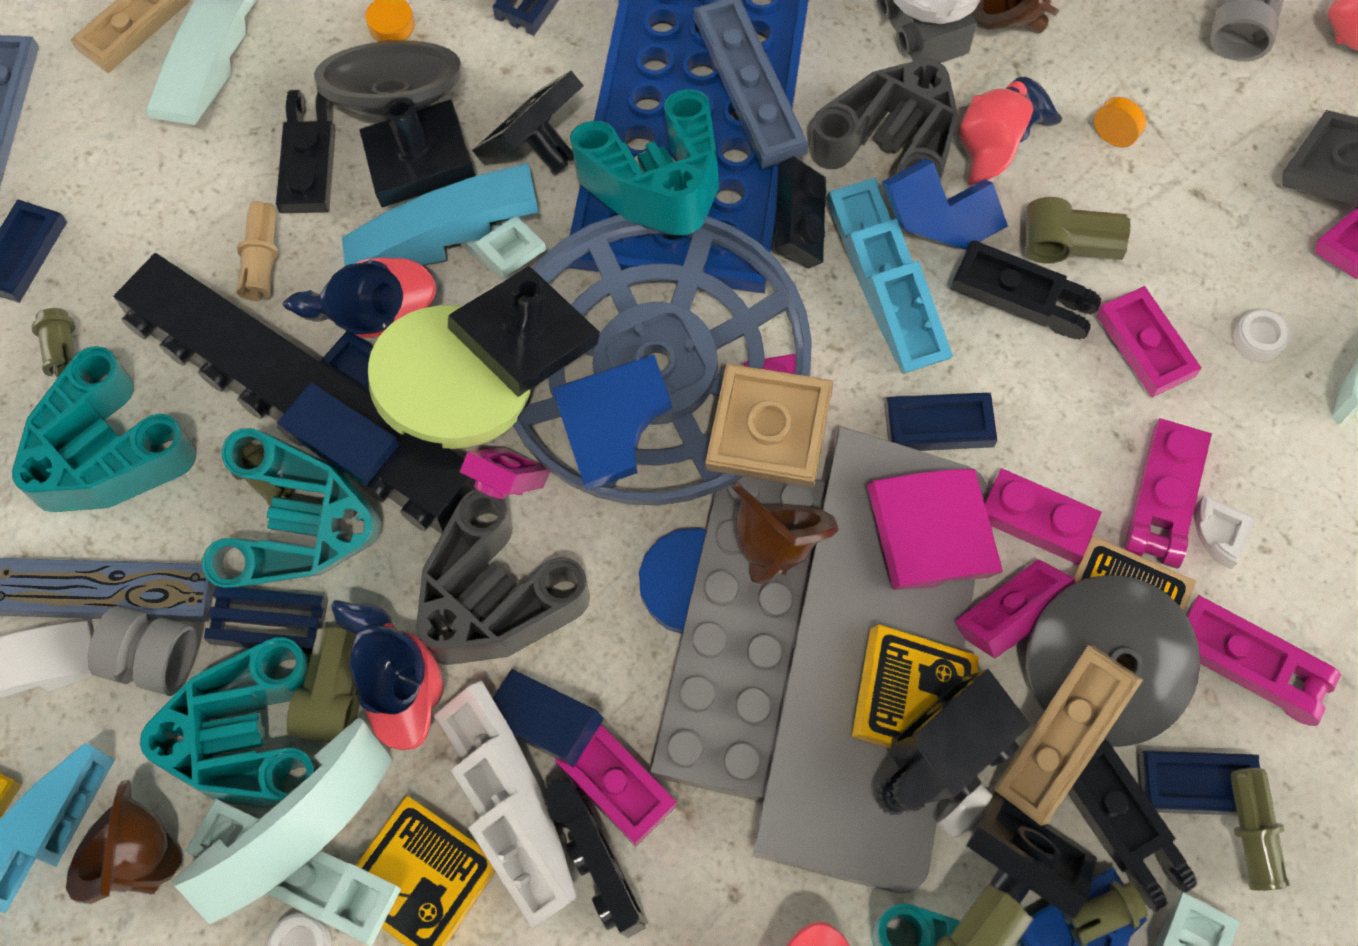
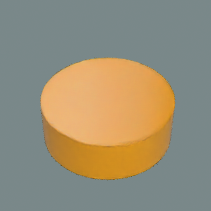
M375 0L366 10L365 18L369 32L379 42L405 40L414 30L415 21L412 9L405 0Z
M1124 97L1108 99L1094 116V126L1099 136L1116 147H1129L1133 145L1145 131L1147 123L1142 109L1135 102Z

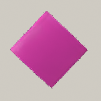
M975 469L909 474L876 480L867 484L893 590L931 588L947 581L985 579L1003 572Z

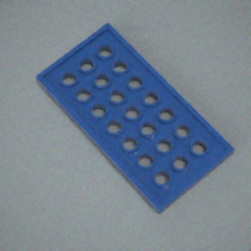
M619 0L594 121H603L610 124L622 143L625 142L626 145L636 137H645L652 142L655 141L658 148L665 146L670 156L677 162L668 142L664 110L665 100L671 94L681 90L689 89L703 92L709 100L719 178L717 194L723 190L732 189L742 195L738 202L732 204L723 203L715 197L707 216L734 226L758 241L771 253L777 213L779 164L761 168L741 122L735 120L730 115L735 109L694 21V8L719 0ZM741 0L755 31L767 37L761 44L793 110L809 0H773V2L767 5H758L751 0ZM660 21H666L674 25L671 30L659 32L651 28ZM651 59H660L667 63L660 70H650L643 66V64ZM703 64L712 67L714 71L706 76H698L693 74L690 69L696 65ZM646 97L654 98L660 102L657 107L649 110L641 109L635 105L640 99ZM627 145L634 158L646 151V149L635 150ZM730 149H741L749 157L740 162H732L727 160L723 154ZM580 184L570 235L590 224L618 214ZM647 234L623 238L609 243L621 270L646 264H676L683 266L692 237L683 236L676 240H669L660 234ZM712 243L704 273L712 275L731 289L765 293L767 280L750 263L730 250ZM590 252L566 267L599 272Z

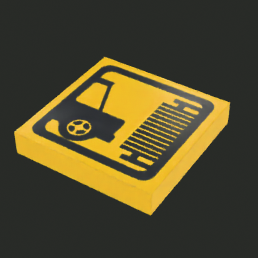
M880 624L870 628L852 738L891 749V740L960 678L977 673L979 656Z
M406 795L356 864L357 867L401 888L381 928L406 946H446L496 874L493 866L477 843L408 795Z

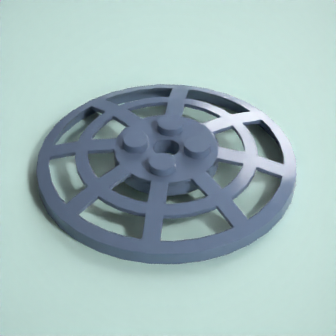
M616 215L590 224L563 239L542 256L532 269L550 284L555 276L576 259L589 252L591 253L602 279L579 295L571 305L580 314L585 316L591 308L610 295L619 313L604 327L599 335L598 344L584 353L593 357L594 374L642 359L653 353H662L670 359L669 365L665 370L661 371V375L671 400L672 409L654 418L649 425L673 422L684 445L664 450L637 449V465L661 466L692 459L704 482L689 488L665 492H631L614 488L618 481L616 480L586 491L581 475L559 461L538 439L531 427L561 417L552 389L565 385L564 367L548 377L552 398L525 405L513 427L524 446L544 468L568 485L594 497L627 505L660 506L691 501L720 491L744 477L706 470L705 461L712 431L704 436L692 414L707 400L710 394L720 395L724 375L718 374L717 350L744 336L749 354V367L761 369L764 366L765 354L762 336L758 327L786 310L792 325L796 348L795 374L810 377L812 339L807 311L796 285L781 263L758 241L734 226L708 216L699 230L683 235L692 237L683 266L676 264H646L621 270L609 243L623 238L669 233L627 221L621 215ZM712 243L730 250L750 263L770 283L775 292L748 308L745 302L729 286L712 275L703 272ZM652 281L677 283L670 303L650 302L639 305L629 286ZM697 289L706 292L720 301L734 317L709 330L707 325L690 311Z

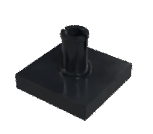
M572 70L568 71L537 90L471 151L483 165H486L515 150L521 143L527 141L550 169V172L553 175L557 174L568 165L567 161H572L574 157L571 148L548 121L584 85Z
M404 97L396 98L390 101L383 109L385 121L359 129L375 195L381 208L476 176L452 99L428 106L416 112L413 100Z
M530 266L448 315L447 328L518 397L598 344L600 334L598 329Z
M995 791L966 844L969 849L999 868L989 884L1002 892H1006L1019 904L1031 890L1075 919L1088 900L1097 857L1048 824L1039 825Z

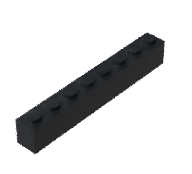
M156 252L113 296L125 313L121 318L122 322L132 332L144 340L150 335L161 342L159 344L160 348L171 359L182 366L190 361L200 368L198 374L209 385L220 392L229 388L238 394V402L259 419H262L267 414L278 422L312 382L394 435L399 443L397 449L366 486L360 482L358 483L376 500L384 502L389 498L403 507L400 513L418 529L426 531L430 526L442 534L464 495L476 489L474 487L476 480L460 473L464 462L463 457L449 448H442L441 443L422 440L406 432L402 435L398 433L380 416L370 395ZM277 425V428L285 437H287L296 445L303 446L301 443H299L298 441H296L295 439L281 431V429ZM318 455V457H319L321 460H323V461L329 463L328 461H326L325 459H323L322 457H320V456Z

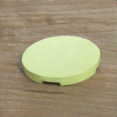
M440 305L408 313L383 331L375 342L369 358V391L380 416L401 435L406 432L422 440L441 443L442 448L472 447L493 440L510 429L517 422L518 415L528 400L530 390L519 397L516 396L447 328L448 315L462 306Z

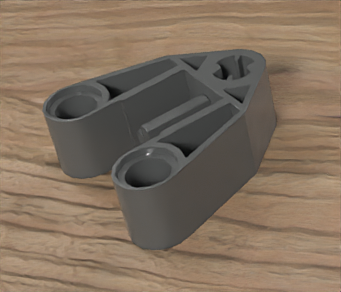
M920 59L874 71L816 112L813 118L810 142V156L813 162L825 169L844 167L850 162L861 145L866 144L889 112L891 114L875 135V139L883 143L882 149L891 152L892 149L900 151L915 128H920L913 137L910 147L901 158L897 173L926 158L934 162L941 182L958 119L951 80L946 67L932 59Z
M477 489L464 495L422 569L416 622L417 634L440 664L453 665L509 657L574 621L584 614L589 605L590 595L583 568L571 558L559 557L551 559L542 565L524 585L521 583L481 623L516 587V583L500 566H496L494 563L490 566L488 565L506 546L512 535L513 528L504 499L489 496ZM495 514L498 516L495 523L489 527L477 528L473 526L475 520L481 515ZM567 581L577 585L574 594L567 598H555L550 595L553 586L559 582ZM446 626L448 631L451 632L453 626L456 632L453 637L445 640L441 634L440 638H438L436 634L438 630Z

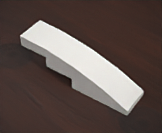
M480 681L468 686L438 711L434 717L463 760L450 771L480 816L468 829L533 929L575 900L577 896L559 836L547 811L548 808L544 804L545 800L542 798L543 795L512 730L485 685Z

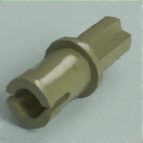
M1256 767L1233 771L1231 782L1240 827L1234 829L1235 836L1242 837L1250 881L1248 882L1249 889L1270 891L1290 886V882L1286 875L1279 833L1285 830L1282 823L1276 822L1268 774L1265 769Z

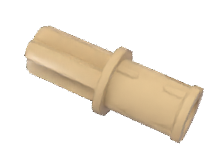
M251 202L247 213L245 240L237 246V252L241 256V266L236 292L241 298L250 301H261V298L267 300L270 297L271 270L273 261L278 258V248L273 245L277 210L271 203Z

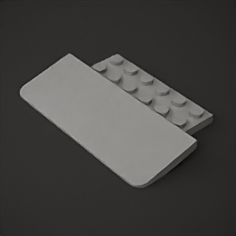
M840 426L828 482L816 480L814 488L744 476L736 482L762 504H792L821 509L834 516L839 531L833 537L816 542L807 558L787 570L786 576L776 573L765 585L751 581L749 574L750 561L744 557L738 547L736 524L742 498L731 488L734 483L715 492L652 764L651 776L763 802L753 851L754 857L895 893L911 892L921 886L926 880L930 868L940 801L924 804L925 807L920 808L918 811H904L899 815L883 813L884 811L879 809V804L876 803V788L880 787V783L885 782L884 779L898 765L891 757V749L852 738V731L870 628L880 624L964 651L966 639L958 630L955 620L971 609L975 579L947 581L931 588L893 590L867 484L876 480L909 474L973 468ZM976 471L985 503L988 498V487L982 475Z

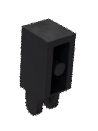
M989 669L960 678L891 740V757L898 767L884 779L885 782L880 783V787L876 788L877 794H875L877 797L876 803L879 804V809L884 811L883 813L899 815L904 811H918L920 808L925 807L924 804L945 799H950L953 803L959 802L980 786L981 781L977 776L988 765L991 767L997 766L1018 750L1019 745L1015 740L1031 724Z

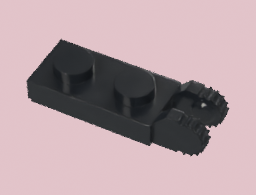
M288 90L285 105L287 122H283L276 206L279 213L329 212L335 145V129L333 127L334 107L333 103L323 97L318 91L315 106L317 121H303L305 103L300 90Z
M971 240L951 286L953 291L1045 327L1048 324L1055 333L1062 336L1066 335L1074 340L1085 339L1088 336L1091 324L1089 320H1086L1080 314L1077 315L1073 311L1055 305L1057 300L1059 299L1066 308L1091 315L1098 311L1102 299L1096 291L1086 289L1085 286L1067 280L1066 275L975 240Z
M1104 739L1068 794L1122 873L1126 871L1129 882L1136 887L1144 903L1153 912H1157L1166 906L1168 902L1166 901L1167 898L1164 895L1163 889L1144 863V859L1156 852L1160 866L1171 882L1182 892L1186 893L1196 887L1198 884L1196 882L1197 879L1195 873H1193L1191 867L1188 866L1187 861L1174 844L1175 836L1109 741Z
M558 777L555 781L552 779V782L546 784L547 788L543 790L545 792L544 796H542L545 799L544 804L548 806L547 811L551 820L557 822L560 827L569 829L574 840L567 843L566 848L580 875L583 876L590 872L600 892L592 897V902L605 928L610 930L617 927L619 933L627 938L646 928L645 925L648 923L587 800L583 798L584 794L580 793V789L573 786L574 784L571 781L568 782L566 778L561 780Z

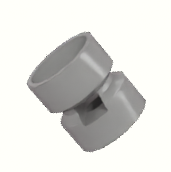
M1218 0L1217 12L1214 16L1210 33L1212 48L1221 56L1235 61H1252L1268 54L1275 43L1279 24L1278 17L1282 10L1283 0Z
M115 606L110 608L101 617L95 627L89 645L88 668L94 676L122 684H128L134 680L136 687L172 696L183 687L190 675L196 657L198 635L195 627L162 617L149 622L146 613Z

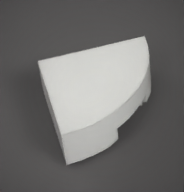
M1203 495L1197 504L1195 512L1198 536L1203 546L1213 558L1222 565L1232 569L1239 561L1255 517Z

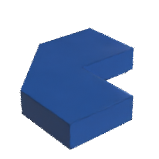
M925 158L882 182L894 216L897 218L899 226L906 231L966 250L971 240L981 242L1008 227L994 184L986 179L947 199L934 162Z

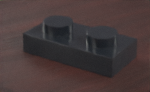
M793 156L779 163L775 249L809 269L823 263L826 177Z

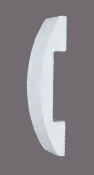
M88 621L71 622L0 636V699L38 686L49 692L94 677L88 668V651L93 635L91 623Z

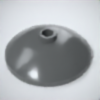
M394 40L363 44L337 52L317 66L314 72V79L317 91L331 103L362 115L385 119L383 109L390 101L396 98L404 97L413 100L416 112L441 99L458 83L462 75V69L458 55L444 46L422 41Z
M1105 575L1076 582L1063 589L1049 601L1031 629L1026 651L1027 675L1033 694L1044 712L1088 645L1095 646L1115 661L1122 654L1130 656L1132 661L1130 671L1142 678L1143 681L1104 738L1109 741L1112 747L1135 745L1160 735L1180 718L1195 693L1200 673V652L1194 629L1184 611L1170 596L1145 581L1125 576Z

